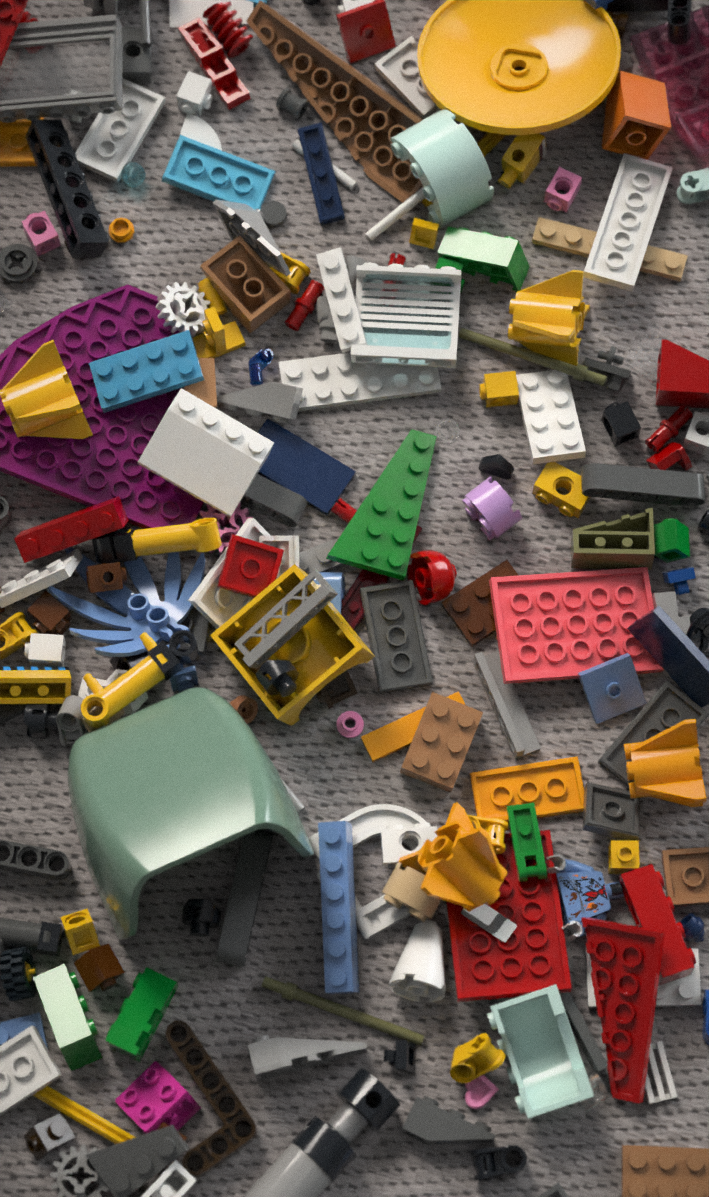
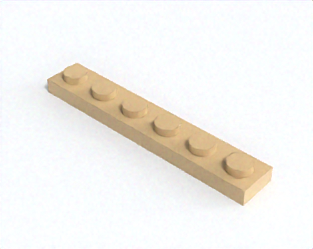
M538 217L532 243L589 258L597 232ZM648 245L639 271L681 282L688 255Z

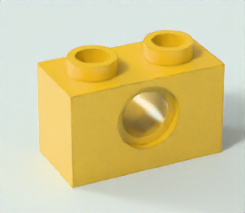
M548 462L534 484L532 492L538 501L547 505L549 503L555 505L567 517L575 516L579 518L591 498L582 494L581 476L556 462ZM563 487L566 488L569 491V493L566 495H561L556 491V489Z

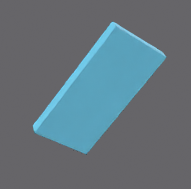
M180 135L162 177V182L211 201L223 200L244 203L253 209L258 208L260 210L275 171Z

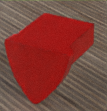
M676 442L669 443L646 460L651 469L666 470L677 461L685 471L692 467L683 446Z

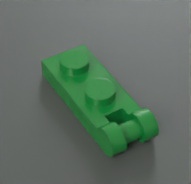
M526 803L507 806L506 812L518 881H528V878L538 877V879L547 878L535 804ZM535 859L536 866L526 867L525 860Z

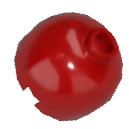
M423 550L410 555V558L413 559L412 564H409L407 568L408 581L413 580L414 588L417 587L422 599L418 600V602L423 605H429L445 599L452 592L457 576L455 566L443 553L433 550Z

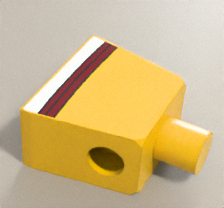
M540 133L516 135L501 160L503 173L498 178V182L502 186L510 189L516 180L521 183L527 180L546 154L545 136Z

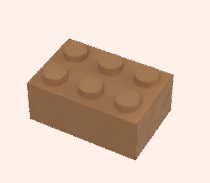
M432 692L400 773L451 793L483 712Z

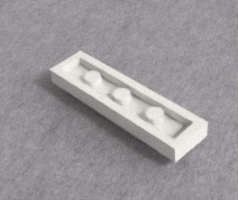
M341 247L316 254L342 353L351 351V345H367Z

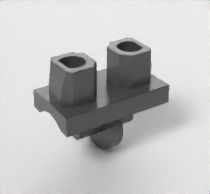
M611 346L609 353L599 350L597 358L607 360L606 363L586 357L583 366L589 367L590 371L599 374L601 372L610 374L607 388L620 392L625 381L629 380L631 371L612 365V362L620 365L623 364L624 357L615 355L617 347Z

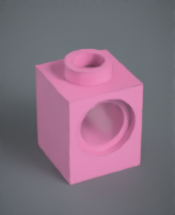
M559 167L545 192L544 202L555 211L562 210L567 213L580 189L582 177ZM564 190L567 193L559 194L557 191Z
M45 210L40 213L30 214L25 220L21 221L24 233L37 256L61 246L59 236ZM38 230H45L42 234H35Z

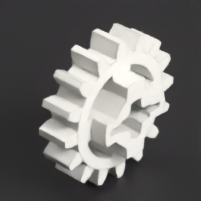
M174 282L171 287L167 285L158 296L157 300L159 302L155 308L161 311L157 317L165 319L163 326L167 327L170 325L173 334L177 330L180 333L189 330L192 337H194L197 332L202 333L204 330L202 321L205 320L204 310L208 309L207 307L211 302L203 300L205 293L201 292L198 294L196 292L197 286L194 285L191 289L188 288L187 282H184L181 287L177 282Z

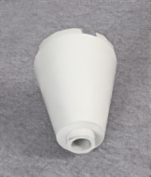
M426 920L425 923L421 921V923H417L414 926L391 976L389 987L393 986L392 992L402 998L420 1002L419 996L430 997L429 1002H437L445 997L442 929L434 921Z

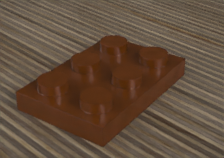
M505 560L441 602V606L471 647L496 632L489 580L491 577L519 576L508 560Z

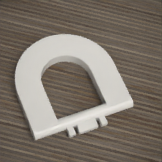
M391 804L368 806L339 820L352 824L353 848L375 836H380L381 830H386V827L389 825H402L403 828H414L415 824L427 823L415 812ZM316 833L308 839L320 861L319 833ZM412 839L403 841L410 851L418 846ZM320 873L317 874V878L319 879V881H320ZM385 894L362 907L355 896L356 925L363 938L368 940L409 917V908L402 905L398 909L388 904L383 899Z

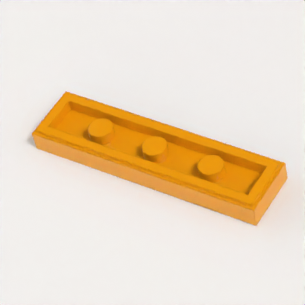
M459 691L447 696L449 699L466 705ZM426 707L361 736L363 745L372 763L411 745Z

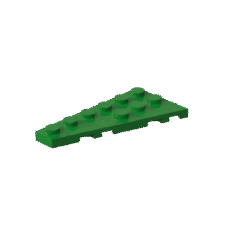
M411 429L326 559L404 580L437 436Z

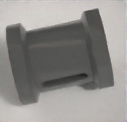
M288 87L281 92L276 102V107L279 109L284 108L292 113L293 118L296 120L303 116L309 106L307 99L302 100L294 95Z

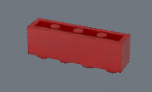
M118 496L21 531L14 540L24 563L119 530L129 520Z
M653 864L621 874L619 881L622 886L623 896L635 926L665 932L659 985L691 975L696 964V958L692 949H687L683 940L686 937L685 931L680 922L676 923L673 915L675 908L672 899L669 896L666 897L662 889L664 887V880L659 871L655 872Z

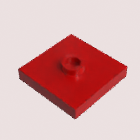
M376 0L336 15L349 63L396 47L385 0Z
M232 534L217 587L255 598L277 579L284 550Z

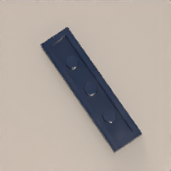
M322 122L298 128L320 224L324 225L345 220Z

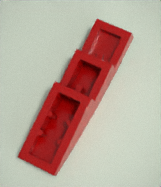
M200 17L178 28L179 33L207 78L212 79V87L228 110L251 99L249 91L238 78L236 69L224 55L223 47Z

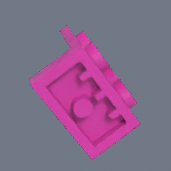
M157 1061L153 1062L115 1099L117 1105L145 1134L158 1130L163 1122L169 1126L173 1125L178 1131L201 1109L188 1091Z

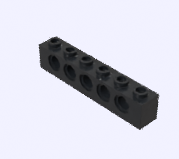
M33 120L25 137L72 259L100 258L108 246L109 236L104 230L100 213L95 207L92 193L85 182V176L78 164L76 152L70 144L68 132L65 130L61 120Z

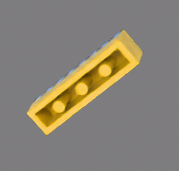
M68 666L0 667V704H63L65 698L71 696V675Z

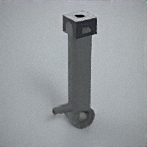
M0 918V937L4 947H27L30 951L59 957L64 933L62 924L42 922L40 924Z

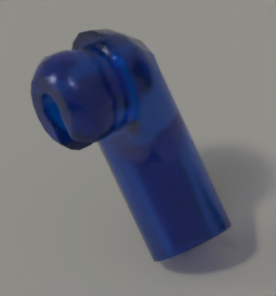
M270 348L259 350L249 360L251 385L263 384L262 371L274 358V352Z

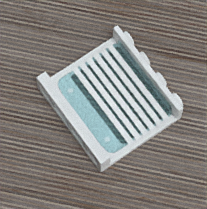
M364 263L363 265H356L357 283L355 300L367 345H351V363L456 368L461 270H456V268L451 266L431 269L426 265H417L414 268L404 267L401 264L378 266L375 263Z

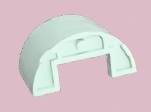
M446 109L436 112L390 138L392 142L391 149L394 155L402 161L409 159L411 162V172L423 184L422 191L424 196L433 203L427 207L429 211L428 218L430 222L439 224V229L488 202L494 195L493 186L489 187L488 181L492 179L491 173L478 144L463 123L458 125L454 121L455 115Z
M557 985L490 1006L492 1012L487 1013L492 1030L498 1029L499 1034H501L502 1039L497 1040L498 1046L506 1056L508 1055L511 1067L506 1068L511 1084L517 1083L520 1096L515 1097L520 1114L526 1112L527 1117L531 1118L594 1097Z

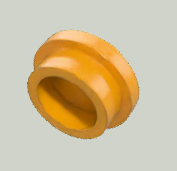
M117 218L109 226V235L117 243L128 242L134 235V226L128 219Z

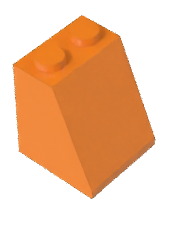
M620 70L613 87L607 95L602 149L648 160L671 129L665 83Z

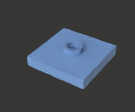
M629 653L578 673L596 724L647 704Z

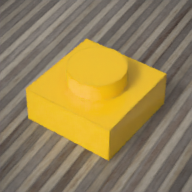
M414 218L409 243L434 249L439 224Z

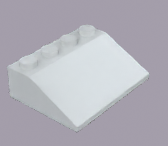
M181 388L137 464L231 518L269 456L274 442Z

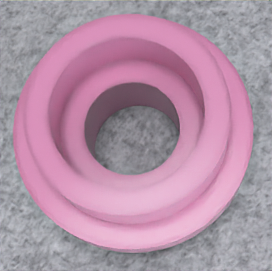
M346 711L338 717L337 730L343 737L355 738L362 733L364 721L360 714L354 711ZM348 720H353L355 722V726L352 728L346 727L345 722Z

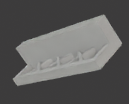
M314 569L234 643L245 656L243 661L249 667L258 669L338 595L318 570ZM316 578L321 586L312 595L307 597L308 585ZM292 600H302L301 605L290 615H287L288 604ZM272 618L281 619V623L270 634H267L268 622ZM262 629V634H256L259 630ZM252 637H261V642L251 651L244 645Z
M482 651L476 653L473 664L514 759L518 760L540 751L541 747L513 683L504 684L499 651L484 656Z

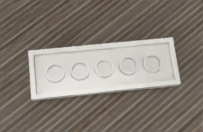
M623 154L584 269V278L633 292L673 167L629 154Z
M351 352L279 362L281 383L303 388L298 411L441 392L438 367L351 363Z

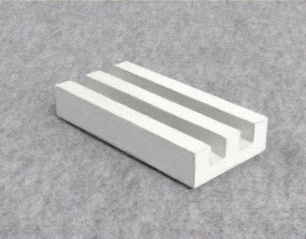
M662 1041L650 1045L649 1063L658 1096H653L647 1074L645 1093L648 1104L677 1098ZM657 1049L660 1063L662 1066L663 1074L669 1092L668 1094L664 1093L655 1056L653 1053V1050Z

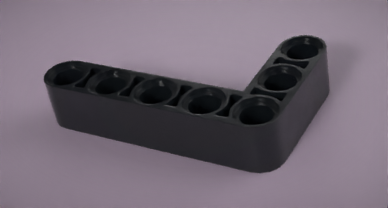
M613 0L607 3L606 10L612 12L668 11L667 27L669 42L674 45H683L691 38L693 0Z

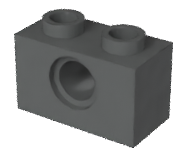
M122 27V78L135 84H152V29L150 28L151 46L143 48L141 47L140 27ZM131 55H139L134 58L130 57Z

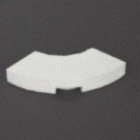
M187 113L180 135L222 151L220 140L213 128L200 117Z

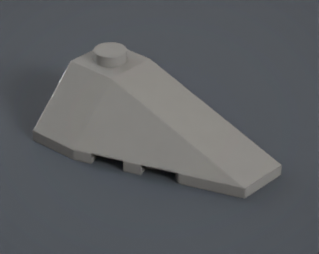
M223 200L212 202L232 241L240 235L265 263L286 276L291 274L265 224L266 218L258 208L253 209L244 203Z
M269 1035L252 1039L253 1043L248 1045L257 1082L367 1052L366 1042L279 1037L269 1039Z

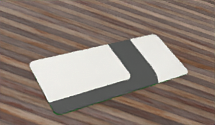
M486 904L472 911H467L465 908L461 911L462 915L503 942L508 940L517 927L515 923Z

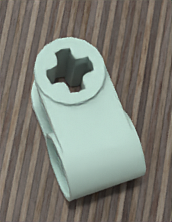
M709 167L694 172H687L681 177L680 186L676 192L680 202L683 204H693L709 200Z

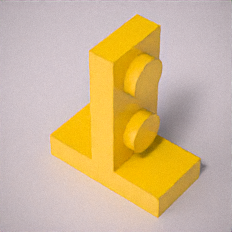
M214 306L204 310L205 320L202 321L205 332L193 337L198 358H217L246 346L236 321L222 325Z

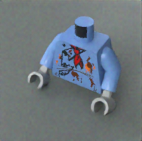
M555 854L547 857V860H551L554 863V867L548 868L547 871L550 874L558 871L561 872L557 873L556 877L560 906L565 923L562 930L566 929L571 932V936L567 938V941L571 942L577 937L586 936L581 918L589 917L606 921L607 914L611 910L609 900L623 898V890L620 881L605 884L601 871H595L591 866L574 860L564 859L562 855Z

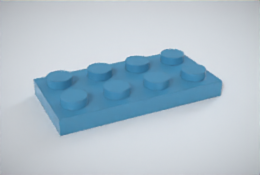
M189 330L89 363L101 409L104 413L204 380L193 338Z

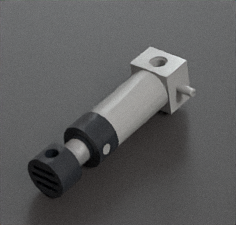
M360 1068L338 1092L337 1095L344 1104L336 1112L335 1116L331 1117L327 1123L314 1116L308 1125L291 1141V1145L243 1197H318L357 1156L349 1145L351 1141L357 1137L366 1125L377 1132L400 1107L399 1101L377 1078L365 1069ZM368 1093L371 1094L373 1099L370 1107L365 1102Z

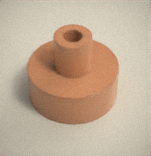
M241 695L230 702V705L241 715L247 724L256 717L258 705L254 699Z

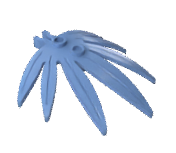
M68 547L65 549V552L68 554L75 549ZM179 552L168 553L164 582L165 600L163 602L159 599L153 579L141 556L137 560L124 562L128 574L139 593L134 594L124 584L123 589L95 593L106 604L123 616L52 586L47 587V591L62 604L89 620L108 627L128 630L107 631L69 628L70 633L76 637L98 643L114 644L94 648L96 654L109 657L133 656L148 651L139 638L144 632L158 644L162 640L169 642L170 637L179 630L189 631V628L180 624L193 608V605L188 600L203 581L205 572L204 553L200 554L190 572L180 598ZM82 554L83 558L76 567V570L87 584L85 567L97 564Z

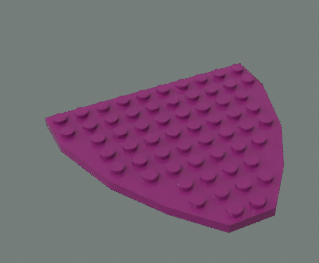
M127 284L70 307L15 340L0 355L1 390L44 343L54 340L93 434L84 439L21 436L18 438L0 396L1 472L88 507L119 496L128 517V523L143 529L187 524L196 521L204 503L203 501L137 464L181 388L104 413L101 409L89 365L90 362L180 333L177 330L173 334L170 325L167 327L163 326L165 319L157 317L161 312L155 308L159 302L157 300L158 296Z

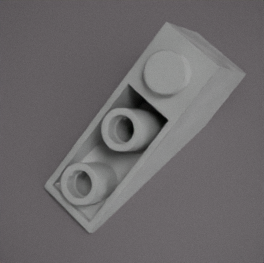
M269 382L217 396V401L223 403L222 408L238 411V407L248 409L247 414L262 417L263 413L272 415V420L287 423L288 419L297 418L303 388L279 382Z

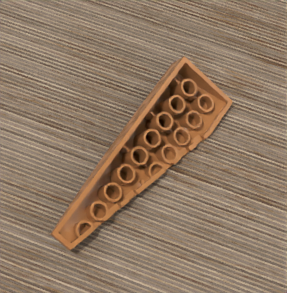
M260 0L246 22L263 44L269 48L274 58L287 71L293 82L302 90L304 96L322 119L335 132L334 134L350 151L349 153L355 161H358L365 168L363 171L366 175L402 203L422 188L423 184L411 172L410 160L402 161L394 155L391 149L392 142L390 138L424 119Z

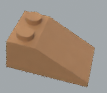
M240 235L200 265V269L232 314L250 334L290 303V289Z

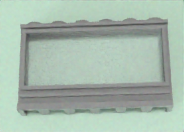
M116 14L18 24L0 67V121L5 123H12L17 119L33 121L39 120L40 117L59 119L65 117V115L88 116L90 113L98 112L112 114L115 111L123 110L122 24Z

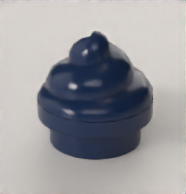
M694 914L685 916L680 921L686 936L683 940L696 943L703 942L705 933L703 920L700 917H695Z

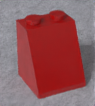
M662 339L658 353L655 406L680 407L684 405L688 408L709 409V360L669 340Z

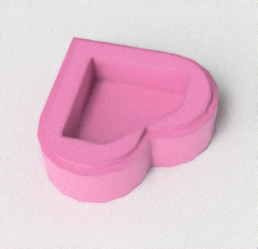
M482 1075L469 1083H464L467 1089L465 1102L471 1109H481L499 1089L485 1075Z

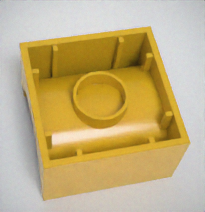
M295 564L210 635L273 715L290 726L300 720L299 715L304 706L325 685L351 667L361 663H368L375 657L334 605L329 602L268 659L290 660L299 673L295 681L297 689L287 697H282L280 694L275 696L267 694L256 677L258 669L249 667L243 661L245 656L234 643L308 576L306 572ZM314 581L308 585L307 597L319 588ZM292 600L288 604L287 615H290L298 608L302 600ZM272 618L268 622L267 634H270L281 623V619ZM262 629L259 630L256 634H262ZM252 637L244 645L251 651L261 642V637ZM265 674L271 680L270 675Z

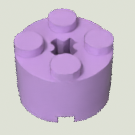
M492 477L484 480L466 494L462 500L466 506L464 508L466 513L473 521L477 518L479 519V523L482 526L480 529L489 540L497 539L522 519L519 510L513 512L511 509L514 503L497 481L494 480L492 482Z

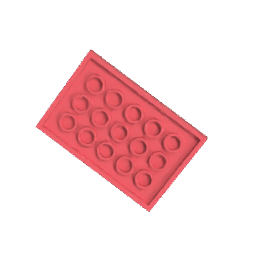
M647 567L490 578L489 586L504 684L579 679V672L626 653L631 655L637 674L659 673L664 670L627 629L633 622L654 609Z

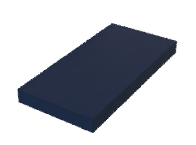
M267 418L257 433L271 440L274 444L258 475L303 496L307 500L308 505L328 516L335 503L355 477L356 471Z
M657 606L633 622L627 629L692 701L701 708L708 705L709 660L660 606Z

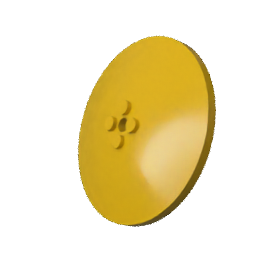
M447 0L430 17L421 33L417 52L418 72L423 87L431 100L441 110L446 109L452 112L456 117V121L494 134H537L571 124L591 112L603 101L618 76L621 45L616 26L608 13L602 7L594 9L585 0ZM516 67H523V68H525L524 70H521V71H516V70H514Z

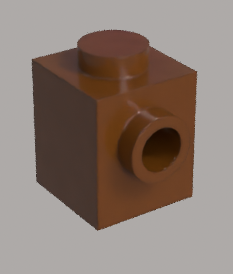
M120 562L85 567L89 593L123 589V583H127L125 567L120 568Z
M47 591L27 609L30 618L35 621L33 626L41 634L57 635L59 633L61 635L71 625L70 620L72 618L69 610Z
M109 943L89 949L74 962L89 992L98 989L105 992L117 985L116 979L125 973Z

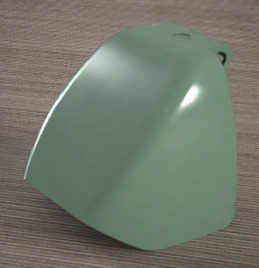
M194 687L184 690L79 737L72 746L69 755L67 777L75 825L90 875L119 940L129 938L137 932L138 898L142 887L149 878L261 828L272 829L282 834L304 858L314 854L291 797L264 748L241 715L226 699L209 689Z

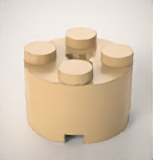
M398 862L382 890V893L385 894L383 899L398 909L402 905L409 908L408 913L411 916L425 923L427 918L432 919L441 899L428 896L420 889L425 878L424 874L409 866L404 871L402 870V863Z

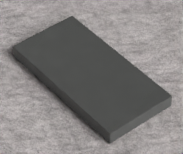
M413 580L360 588L359 592L370 650L375 656L372 660L379 694L433 685Z
M666 680L603 754L598 763L629 787V783L633 782V780L628 781L626 762L631 760L625 759L624 744L644 742L684 720L696 719L698 729L709 716V713Z

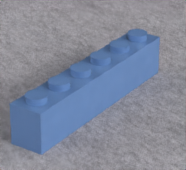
M347 821L319 822L325 993H359L352 824Z

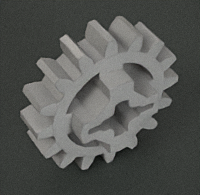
M82 1144L81 1151L78 1152L74 1146H71L70 1155L61 1152L60 1155L63 1161L61 1163L53 1162L58 1171L50 1173L51 1178L57 1179V1182L52 1184L51 1188L53 1190L60 1189L57 1197H103L101 1195L103 1191L110 1193V1189L98 1172L92 1171L89 1167L90 1162L86 1154L91 1152H88L85 1144ZM94 1147L91 1150V1152L97 1151L98 1149ZM77 1159L75 1166L70 1170H65L71 1161ZM84 1169L87 1175L94 1178L84 1179L83 1184H80L77 1179L69 1176L79 1175L81 1170ZM63 1182L72 1183L75 1187V1196L66 1190ZM93 1184H99L93 1193L87 1195V1190Z

